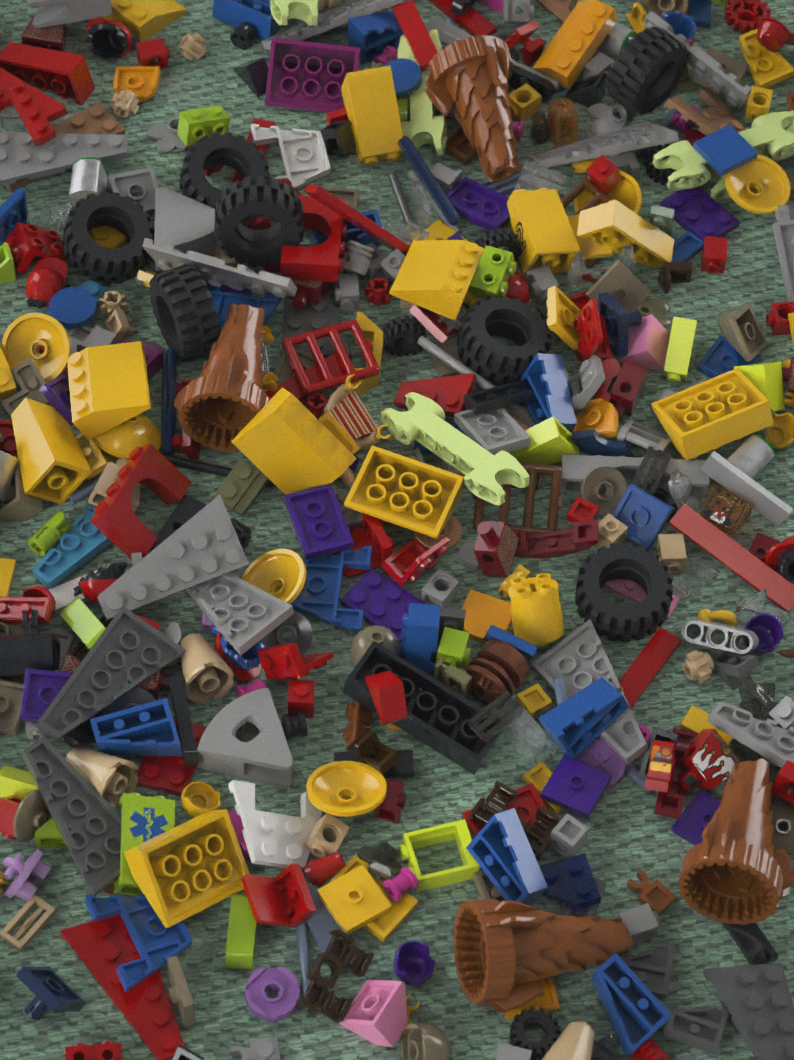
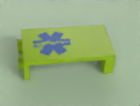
M136 792L123 793L116 804V809L122 810L120 875L114 882V893L133 896L144 895L132 876L124 852L175 827V800L166 799L164 796H141Z

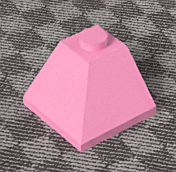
M367 979L352 1001L343 1021L339 1022V1024L377 1046L393 1047L400 1040L401 1034L407 1026L405 984L402 981Z

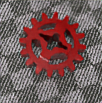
M728 0V4L725 5L724 20L727 21V26H734L733 31L740 29L741 34H744L745 31L750 32L758 29L757 19L759 16L771 17V8H767L768 3H761V0Z

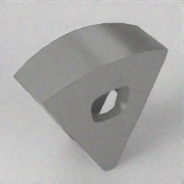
M26 0L29 6H40L33 19L35 28L73 23L113 14L110 0Z
M158 187L155 191L154 245L164 248L165 244H169L185 254L191 250L213 257L218 246V240L215 239L214 233L215 209L167 188ZM155 262V271L164 272Z
M269 688L255 690L240 696L226 705L212 719L203 733L197 748L198 768L282 788L291 787L293 780L290 768L293 766V759Z

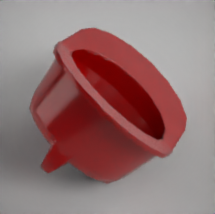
M765 16L757 19V41L766 50L777 52L784 44L794 45V34L781 22Z

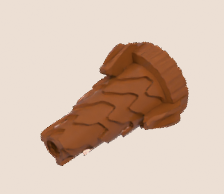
M478 35L451 43L433 56L428 66V80L426 81L427 88L425 91L431 102L443 116H449L453 109L456 119L471 143L472 149L476 148L486 178L491 183H497L511 177L514 173H521L520 163L515 148L518 146L513 133L514 127L509 109L511 107V100L508 94V78L512 75L514 66L508 46L503 39H499L496 36Z
M235 303L228 307L224 326L217 342H214L208 362H204L201 376H198V378L194 377L179 392L174 401V407L179 411L178 420L185 433L205 447L218 451L240 452L231 441L270 401L265 390L262 389L265 371H261L264 357H261V351L265 333H262L265 316L262 307L256 308L246 304L236 305Z
M762 758L757 761H744L738 765H733L731 776L723 790L720 806L714 812V816L702 832V843H698L692 849H689L683 859L678 884L681 897L685 899L688 906L702 916L714 919L717 922L745 925L765 920L778 909L779 901L789 895L790 886L794 882L792 866L787 851L780 849L774 852L775 845L772 844L774 826L771 825L774 810H770L772 785L770 784L771 779H769V763Z
M496 899L464 901L457 911L454 924V959L457 976L464 995L472 1004H477L478 1006L491 1005L499 1013H505L536 998L543 997V988L536 984L540 979L555 978L566 972L587 971L586 966L602 965L615 953L622 957V954H627L633 946V938L629 936L628 929L622 922V918L600 919V916L574 917L555 915L554 913L544 912L526 904L505 900L501 903Z

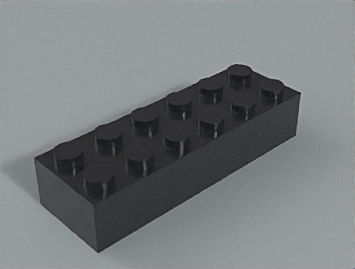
M373 641L346 679L342 692L378 714L365 677L390 670L403 682L408 714L407 719L392 722V724L475 775L499 739L506 722Z

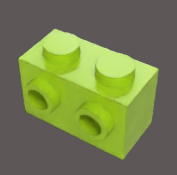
M221 105L181 111L179 113L177 135L186 147L198 142L205 135L209 138L212 133L220 132V135H225V132H228L230 117Z
M486 245L470 284L472 296L487 300L488 297L496 296V298H500L506 295L509 287V277L515 274L517 267L513 252Z
M445 627L438 648L436 663L442 658L446 666L452 664L457 668L463 669L469 666L472 648L468 647L470 633Z

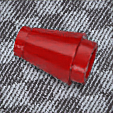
M340 852L309 861V865L305 866L304 870L312 885H322L345 867L346 863Z

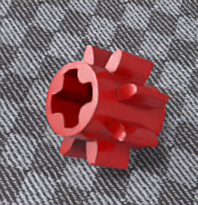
M380 277L368 281V287H365L364 296H368L369 304L373 303L380 307V305L390 303V297H393V295L389 294L391 289L390 281Z
M320 393L308 394L307 402L303 401L302 404L319 419L324 414V408L329 397L325 398Z

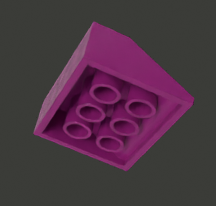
M271 38L265 105L331 112L344 108L345 104L341 87L346 73L358 71L360 48Z

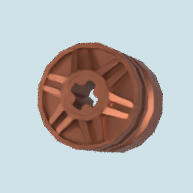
M496 639L487 641L477 653L476 658L471 660L469 666L464 668L472 676L471 695L485 705L499 709L505 706L508 699L514 695V691L523 684L530 673L529 665L524 657L508 643Z

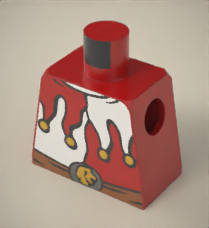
M703 729L680 758V764L686 770V773L679 779V783L687 791H690L696 785L700 789H712L731 776L733 765H738L741 762L716 729Z

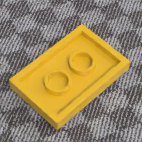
M355 854L330 882L358 866L364 865L392 905L391 911L363 926V928L384 943L416 909L419 901L408 892L404 893L398 902L393 901L383 888V882L390 879Z

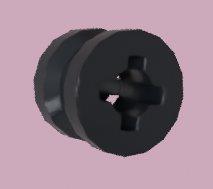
M241 22L237 30L233 31L230 35V40L235 47L246 50L251 45V42L257 38L258 33L251 24Z
M298 711L296 715L291 716L289 714H282V724L286 740H290L297 735L301 737L308 736L303 711Z

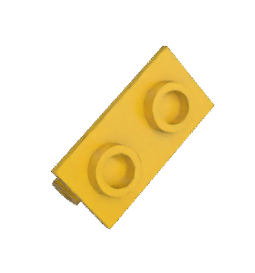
M636 2L632 5V12L625 14V17L637 34L646 29L644 21L648 14L643 4Z

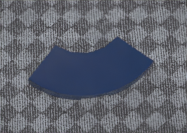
M595 429L572 432L571 440L589 456L634 457L626 442L606 439L599 435Z

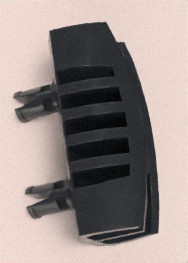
M26 610L22 611L23 633L20 635L0 636V679L25 677L26 668L49 671L59 670L61 651L59 638L54 633H38V610L31 611V618H29V613Z

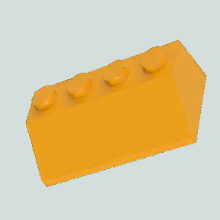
M599 0L578 1L532 69L559 81L561 86L570 90L583 71L584 66L590 61L616 23L615 9Z

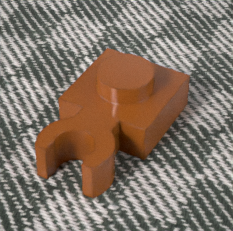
M639 870L636 875L641 880V883H635L632 879H629L627 882L629 890L640 893L637 901L642 905L649 903L652 912L656 911L658 916L676 900V896L657 879L651 884L648 881L647 874L642 870Z

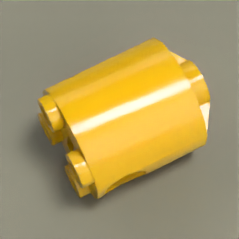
M540 573L536 577L527 579L524 577L512 579L508 595L511 600L514 636L537 647L547 646L559 639L564 634L565 629L562 607L559 600V585L556 580L551 579V574Z

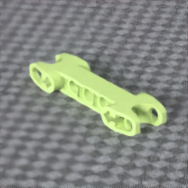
M270 0L271 14L279 25H287V20L295 18L305 21L308 26H317L318 0Z
M434 29L430 31V37L437 52H439L442 46L438 30ZM404 34L401 35L397 49L398 59H410L416 62ZM428 70L421 72L422 82L417 90L415 88L411 91L412 94H410V121L401 122L403 136L410 138L416 149L424 144H432L437 150V155L440 156L444 155L448 139L447 122L445 116H436V107L426 94Z
M773 112L759 116L752 122L750 129L738 132L758 152V155L765 156L770 154L773 160L779 161L789 158L794 154V133L785 131L793 124L794 115L792 112ZM687 140L673 143L653 157L655 168H671L676 170V172L668 177L667 186L670 190L692 189L701 186L710 179V173L716 171Z
M410 392L405 395V405L409 411L399 412L392 408H386L381 411V421L384 425H390L387 429L394 434L393 436L405 445H409L416 440L465 475L464 483L468 490L480 499L494 505H501L505 502V491L501 485L511 484L518 488H525L529 485L530 476L515 457L504 450L495 455L491 454L444 421L445 413L443 409L430 398Z

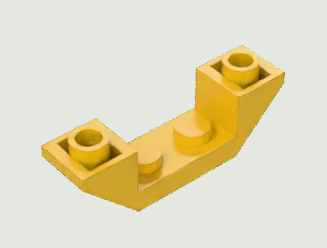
M357 312L356 321L359 323L366 340L371 341L373 346L372 353L381 372L384 332L364 313ZM354 368V369H355V371H358V370H362V369H365V368ZM380 373L373 377L351 382L352 385L356 386L359 381H362L361 386L351 389V392L355 390L360 397L380 383Z

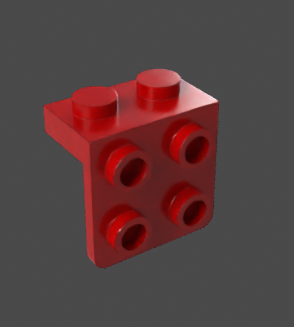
M17 222L12 233L6 239L17 272L26 273L35 255L43 258H57L65 263L69 259L65 257L64 246L59 234L51 229L45 230L37 228L32 224Z
M590 299L574 319L573 326L578 336L577 349L581 353L582 362L586 359L589 360L592 354L601 358L602 362L605 359L612 358L604 315H599L596 299Z
M362 513V525L349 530L354 542L353 548L350 550L353 552L362 550L363 546H372L371 567L376 569L381 567L384 560L392 555L395 544L391 535L385 533L381 519ZM341 551L332 554L333 556L341 554ZM345 568L343 574L346 578H352L368 570Z
M445 537L428 550L415 538L384 560L381 566L400 587L408 582L413 584L422 576L421 572L424 570L429 572L438 564L437 560L448 551L446 546L451 540Z
M297 643L267 646L257 650L260 664L264 669L267 679L278 678L279 681L287 680L293 676L295 679L306 677L310 674L309 670L319 669L328 665L327 660L334 657L333 652L301 656Z
M290 864L275 878L246 874L241 878L252 914L259 924L296 928L316 912L299 864Z

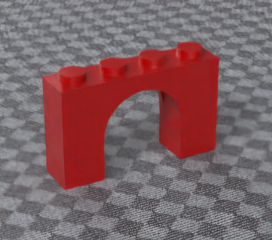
M298 196L303 204L304 229L320 231L328 239L322 244L309 247L283 245L280 262L281 276L296 280L337 282L338 272L343 273V258H340V255H345V241H342V239H346L347 225L343 224L348 221L313 197Z
M151 444L142 447L138 446L129 454L130 460L117 473L118 479L106 490L107 496L104 501L96 506L94 509L95 515L90 521L131 560V553L141 552L142 557L146 556L157 539V536L133 512L131 493L135 484L147 487L166 505L180 501L191 484V481Z

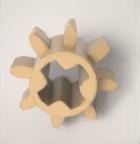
M195 32L193 35L186 34L179 44V47L183 49L180 54L192 61L193 57L196 60L200 59L207 48L203 44L206 40Z
M121 90L119 94L115 93L111 99L113 103L111 108L121 118L130 117L131 114L135 115L139 109L137 105L139 99L129 90Z
M117 290L105 292L104 299H98L101 315L105 314L109 317L115 308L123 309L124 312L128 311L126 295L121 296Z
M697 650L686 654L687 659L682 667L689 680H698L700 683L710 679V673L714 670V662L708 653L698 652Z

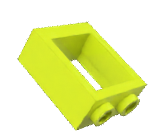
M465 819L403 834V843L399 845L402 860H407L409 869L414 873L419 882V887L416 888L417 892L471 880L474 873L480 871L479 864L466 849L472 839ZM455 840L464 866L421 875L414 849Z

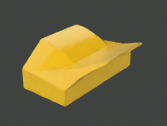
M82 433L75 436L92 471L87 477L88 480L101 473L108 462L113 463L119 459L102 450L93 439L88 440Z

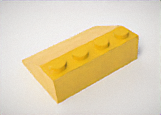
M110 0L113 14L103 16V18L122 22L129 28L132 37H138L140 42L147 41L187 12V9L175 0Z
M465 240L413 241L389 294L456 320L485 248Z
M142 341L87 347L67 358L72 423L88 440L151 408L145 351Z
M738 368L651 403L655 414L676 450L686 461L773 425L769 400Z
M281 388L231 441L284 494L330 484L339 478L357 459L291 392L284 388Z
M372 445L344 502V507L437 539L453 515L463 494L464 477Z
M227 809L205 812L124 852L134 880L165 928H169L232 896V894L244 890L241 878L246 874H250Z

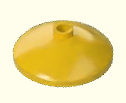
M757 155L756 159L725 174V186L728 194L737 205L755 214L775 213V210H778V206L785 205L789 199L791 187L785 171L776 162L765 156Z
M619 171L622 181L607 195L612 200L621 202V204L638 215L642 206L640 187L632 176ZM586 188L574 199L576 213L594 196Z
M28 313L18 317L9 325L4 333L1 349L10 370L32 358L47 383L60 376L67 367V358L71 354V343L66 329L57 319L43 313ZM42 345L45 348L43 354L39 352V348Z
M142 413L92 438L105 452L130 460L129 454L138 446L142 447L151 444L158 451L161 447V432L150 418Z
M276 549L254 560L245 570L241 579L288 604H292L304 586L306 566L302 558L294 551Z
M337 761L316 769L307 780L306 791L310 802L321 811L338 817H355L374 810L383 802L386 796V781L379 771L367 764L356 761Z

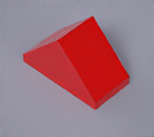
M390 670L365 677L382 725L407 719L408 714L403 682Z

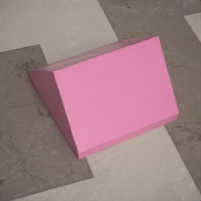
M652 314L643 316L641 325L629 327L628 354L620 356L618 360H620V363H624L625 359L646 366L648 367L647 369L663 371L669 332Z

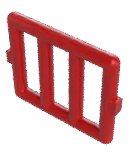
M356 320L346 321L282 340L283 348L290 361V371L292 374H296L305 394H312L346 384V378L351 374H355V376L350 381L355 382L380 373V368L372 353L373 346L371 341L366 340ZM352 331L369 368L355 371L339 337V333ZM329 336L346 374L337 377L332 376L317 344V339ZM307 343L323 377L322 381L310 384L293 346Z

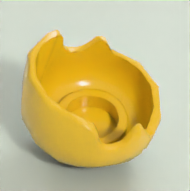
M791 413L775 414L773 425L767 427V437L764 439L772 448L785 449L794 443V416Z
M203 781L191 782L183 789L181 795L182 808L187 815L193 818L210 810H218L222 804L220 803L221 793L215 791L211 785Z

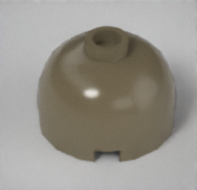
M378 625L368 626L359 631L351 643L350 659L352 665L355 668L373 641L400 657L401 646L398 637L390 629Z
M410 1023L406 1026L405 1030L409 1031L407 1037H402L401 1039L402 1060H449L452 1054V1047L439 1027L429 1023Z

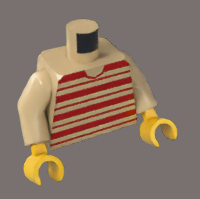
M351 374L346 378V384H342L330 395L324 408V413L329 411L360 445L361 448L359 450H366L372 445L374 446L381 442V439L389 440L393 438L394 434L391 433L384 436V429L390 427V425H381L378 428L355 390L351 392V389H356L362 384V381H359L356 386L352 385L350 380L355 374Z

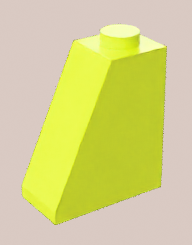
M673 317L663 376L667 377L668 381L681 382V380H686L697 320Z
M554 416L525 430L531 437V446L508 452L518 462L540 465L561 462L562 454L580 455L579 448L571 440L572 433Z

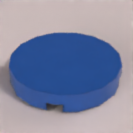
M401 58L392 60L383 66H391L396 98L406 97L412 94L411 91L415 88L417 90L420 87L422 73L416 62Z
M68 287L59 290L52 296L49 302L50 316L57 319L64 328L74 329L86 326L97 313L96 300L86 289Z

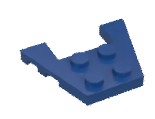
M207 282V288L212 295V300L217 309L216 312L219 316L221 330L225 323L228 307L233 303L236 305L246 304L256 308L262 307L265 312L263 326H265L283 299L269 292H265L264 297L223 292L224 285L216 287Z
M363 546L362 550L353 552L350 549L341 551V554L329 557L323 555L307 560L302 559L306 566V580L300 594L290 604L293 606V610L355 634L361 631L364 611L338 607L344 569L370 570L372 546Z
M88 895L85 898L84 902L93 922L121 915L141 958L117 966L116 972L125 992L130 991L166 965L167 958L178 956L191 947L193 940L184 921L165 928L145 895H137L136 898H121L120 895H110L109 898H96V895Z

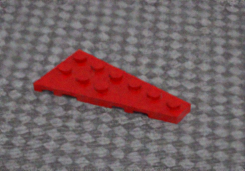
M121 915L96 922L90 921L60 930V935L71 946L76 956L84 963L112 1003L117 1006L125 1020L134 1028L155 1059L173 1060L178 1046H184L160 970L128 992H125L117 975L116 969L118 965L141 959Z

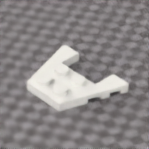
M251 124V134L256 146L278 143L286 176L274 177L275 179H289L292 187L297 189L330 174L331 167L320 131L295 128L289 131L280 130L277 126L263 128L259 127V124Z
M232 780L229 783L230 793L234 794L236 801L234 807L237 815L242 820L244 827L242 833L251 863L279 868H287L293 863L299 864L302 870L306 866L310 850L304 844L315 824L321 818L323 811L310 802L307 792L300 795L301 817L255 810V783Z

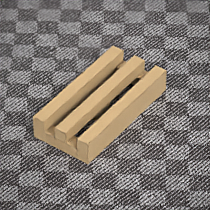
M34 894L0 932V938L3 941L6 940L12 947H16L21 953L56 914V909ZM37 904L39 908L31 915V917H29L24 922L23 926L12 937L10 935L11 932L19 925V923ZM46 910V912L44 913V915L36 922V924L28 931V933H27V934L20 940V942H19L18 940L23 936V934H24V933L30 928V926L38 919V917Z

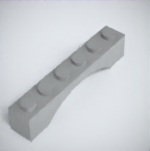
M562 454L560 466L562 469L561 492H581L585 477L593 469L608 466L617 469L625 479L648 480L651 482L652 479H656V483L664 480L665 486L670 483L672 485L671 490L675 488L682 497L706 498L709 489V476L700 470V467L706 460L699 459L686 461L685 459Z

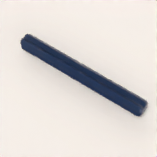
M403 136L398 140V145L448 224L456 226L461 221L460 216L411 139Z
M174 348L163 350L160 452L166 455H174L175 453L172 440L175 437L176 426L174 401L176 399L177 352Z

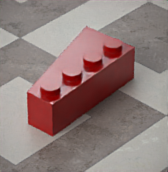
M9 42L0 53V67L27 84L33 83L42 91L46 92L48 89L58 93V97L65 100L67 97L76 100V104L83 106L95 90L84 55Z

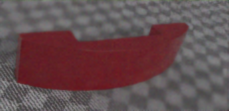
M594 519L573 522L572 529L529 535L525 529L516 530L514 532L520 539L514 557L552 558L585 550L599 543V521Z
M673 728L672 733L679 736L672 789L668 793L658 792L654 814L680 820L686 790L679 783V779L686 773V770L680 764V758L697 737L698 733Z

